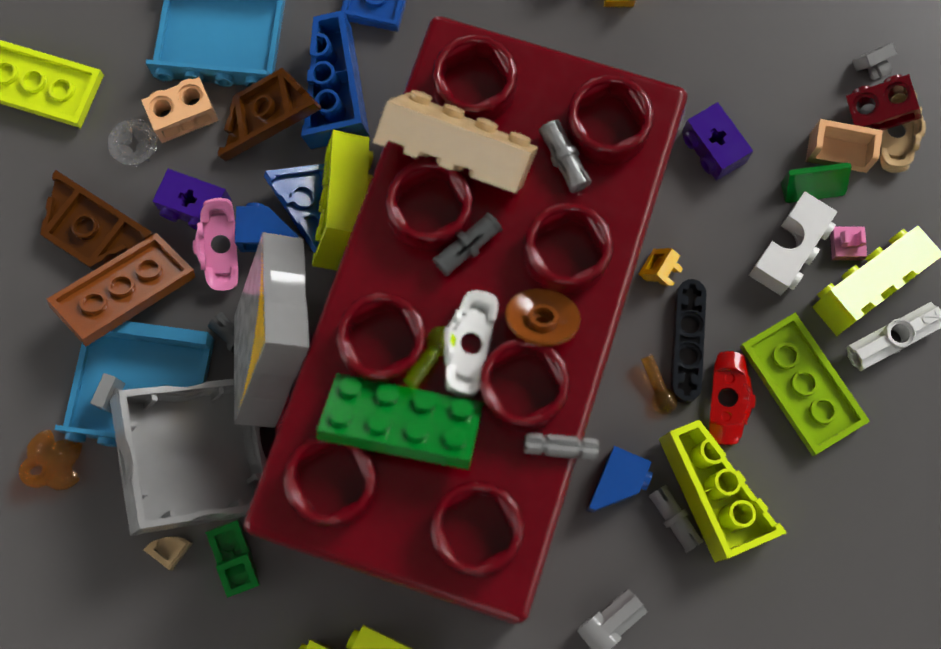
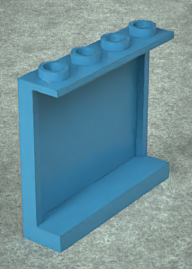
M164 0L153 60L146 59V65L153 77L161 81L169 82L173 79L185 80L200 77L202 83L211 82L223 87H231L232 85L249 87L275 72L286 0Z
M126 321L85 347L82 343L63 426L55 425L54 430L65 434V440L85 443L86 438L98 439L97 444L117 447L112 413L90 404L103 374H109L124 382L123 390L167 385L189 387L202 384L207 381L215 339L205 331Z

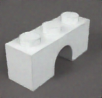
M804 192L781 225L782 228L794 236L796 248H783L772 241L749 273V276L780 296L788 288L794 290L804 275L799 272L803 264L810 265L820 251L819 248L815 247L820 238L826 240L835 228L836 224L831 221L838 211Z

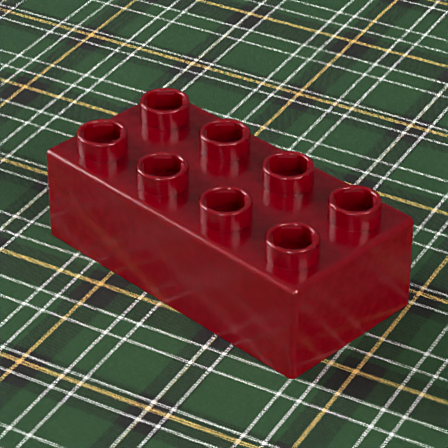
M436 16L429 23L403 94L411 93L412 90L420 91L431 96L432 103L444 107V104H450L464 110V116L477 121V118H483L498 125L497 130L508 135L511 132L523 134L531 139L530 144L538 147L523 187L517 193L471 178L469 175L470 169L465 167L463 171H451L440 167L434 156L423 157L418 155V158L406 155L403 153V145L387 141L386 147L382 149L311 340L309 350L244 521V527L247 533L276 545L510 624H522L529 617L577 461V457L545 456L544 452H541L539 455L527 454L524 452V439L528 433H541L543 437L551 434L578 437V440L584 438L688 96L685 89L676 85L443 16ZM550 121H560L572 146L575 145L579 151L578 158L591 179L590 185L578 192H570L559 168L553 165L551 161L552 154L539 133V129ZM486 213H490L501 225L502 231L479 248L480 253L474 258L470 256L454 269L448 277L445 276L432 259L457 240L456 236L461 231L465 233L481 220ZM530 289H547L558 292L569 298L578 308L580 313L579 329L570 340L559 345L540 346L531 344L516 336L509 328L506 321V310L509 302L517 294ZM473 290L486 291L494 294L498 299V313L493 326L487 358L480 372V389L473 397H460L446 389V365L444 363L442 333L455 315L456 309L459 310L467 292ZM468 333L462 337L461 347L468 354H476L481 348V341L475 334ZM339 373L359 377L371 382L389 383L483 402L469 470L317 440V429L336 374Z

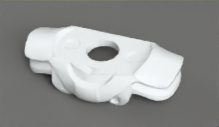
M473 290L467 292L459 310L456 309L455 315L442 333L444 363L446 365V389L460 397H473L480 389V372L487 358L493 326L498 313V299L494 294L486 291ZM471 333L478 336L481 341V348L478 353L468 354L462 349L461 339L465 334Z

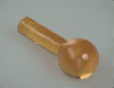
M653 354L642 357V364L654 391L652 397L653 408L661 414L673 412L677 407L678 399L672 390L666 388Z

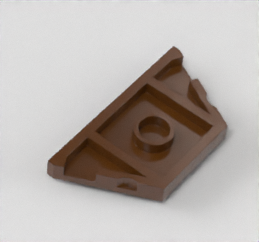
M283 68L278 69L233 95L230 106L231 112L224 131L229 133L226 146L219 147L218 157L225 161L232 159L321 110V105L290 73Z
M54 171L52 175V180L54 181L51 197L47 199L45 208L47 214L43 219L40 235L93 271L154 235L150 230L59 171Z

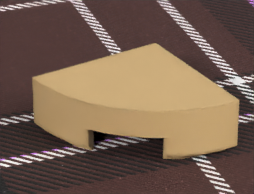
M170 536L152 541L143 550L168 570L172 571L193 543L181 537Z

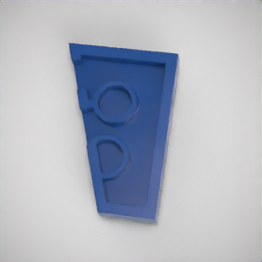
M324 163L265 171L264 178L313 253H315L319 242L315 241V235L321 212H318L324 187L321 186Z

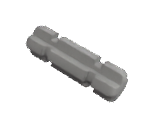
M528 433L524 439V452L527 454L539 455L541 452H544L545 456L566 458L579 456L580 459L593 460L598 455V440L592 438L578 440V437L548 434L546 437H543L541 433Z

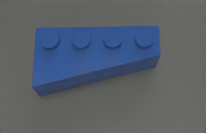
M343 10L314 16L310 45L311 63L310 70L307 73L308 93L321 105V110L305 118L301 137L310 149L327 146L333 130L370 137L352 27Z

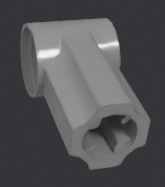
M627 589L602 612L598 611L592 615L576 631L591 649H612L622 639L621 635L647 613V610L641 601Z

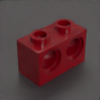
M909 74L905 76L893 75L886 78L881 84L872 87L869 85L861 86L853 90L852 94L846 95L854 125L887 130L922 118ZM897 94L907 95L906 100L902 103L894 104L890 102L892 97ZM864 105H875V109L871 113H859Z

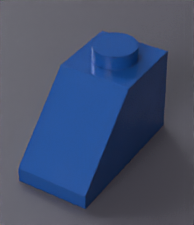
M255 202L247 203L246 206H236L235 244L240 252H256L263 232L299 238L268 206Z
M614 446L609 453L586 511L594 513L636 496L641 489L646 491L653 476V472L648 471L652 462Z

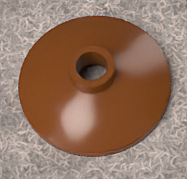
M530 289L517 294L511 299L506 310V321L512 332L522 340L540 346H554L567 342L577 333L580 325V313L576 305L569 298L558 292L547 289Z

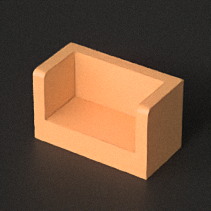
M820 119L809 136L806 162L821 165L851 163V170L867 173L879 159L883 130Z

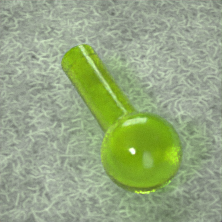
M445 326L435 327L429 332L427 336V349L404 379V382L411 388L416 389L439 356H444L445 342L443 339ZM452 333L450 343L455 347L456 336Z

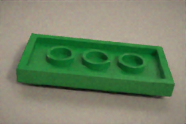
M337 373L317 429V440L469 470L483 402L389 383H376L359 377Z

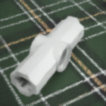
M929 302L905 316L891 321L886 326L846 347L847 357L853 366L858 368L859 371H863L941 329V309L939 306ZM891 330L900 335L901 343L896 342L892 338Z

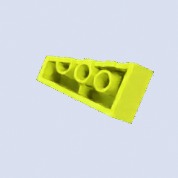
M700 420L672 430L659 439L714 563L729 559L787 533L782 525L776 523L768 513V507L761 498H757L745 483L747 480L739 470L736 471L726 459V453Z

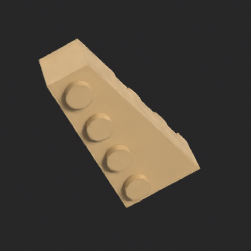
M416 90L386 102L373 143L386 147L387 141L403 145V153L415 158H418V155L423 157L434 156L440 167L451 171H463L465 167L470 169L469 175L471 178L517 193L523 187L538 149L537 146L530 144L531 139L517 132H511L510 135L497 130L498 125L492 121L483 118H477V121L464 116V110L450 104H444V107L431 102V96Z

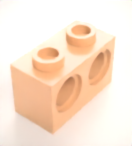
M200 77L185 79L177 86L167 90L155 91L149 97L141 99L152 128L161 143L219 121ZM193 99H199L196 104L188 105ZM171 110L168 115L159 117L162 112Z

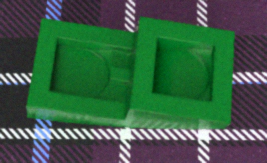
M236 519L207 530L205 533L216 559L217 565L215 567L227 598L259 586L260 582L240 520Z

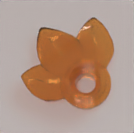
M50 429L41 431L27 446L28 458L22 462L19 468L21 481L30 488L48 486L55 490H65L74 486L80 481V478L71 467L76 463L81 454L82 444L68 440L55 442L54 435ZM35 466L43 468L42 472L38 475L30 474L31 469Z

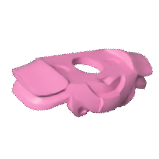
M212 198L203 203L200 222L197 223L196 237L193 240V252L197 255L201 270H204L207 284L210 288L220 291L231 290L238 285L235 217L233 205L229 199ZM218 235L226 236L230 241L229 250L225 253L215 252L211 247V241L214 237Z

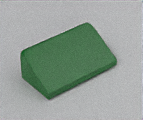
M851 163L789 170L781 181L785 202H797L804 192L817 199L844 196L848 188L852 168Z

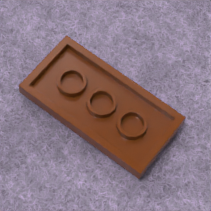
M155 233L46 300L54 313L86 347L196 277L194 269Z

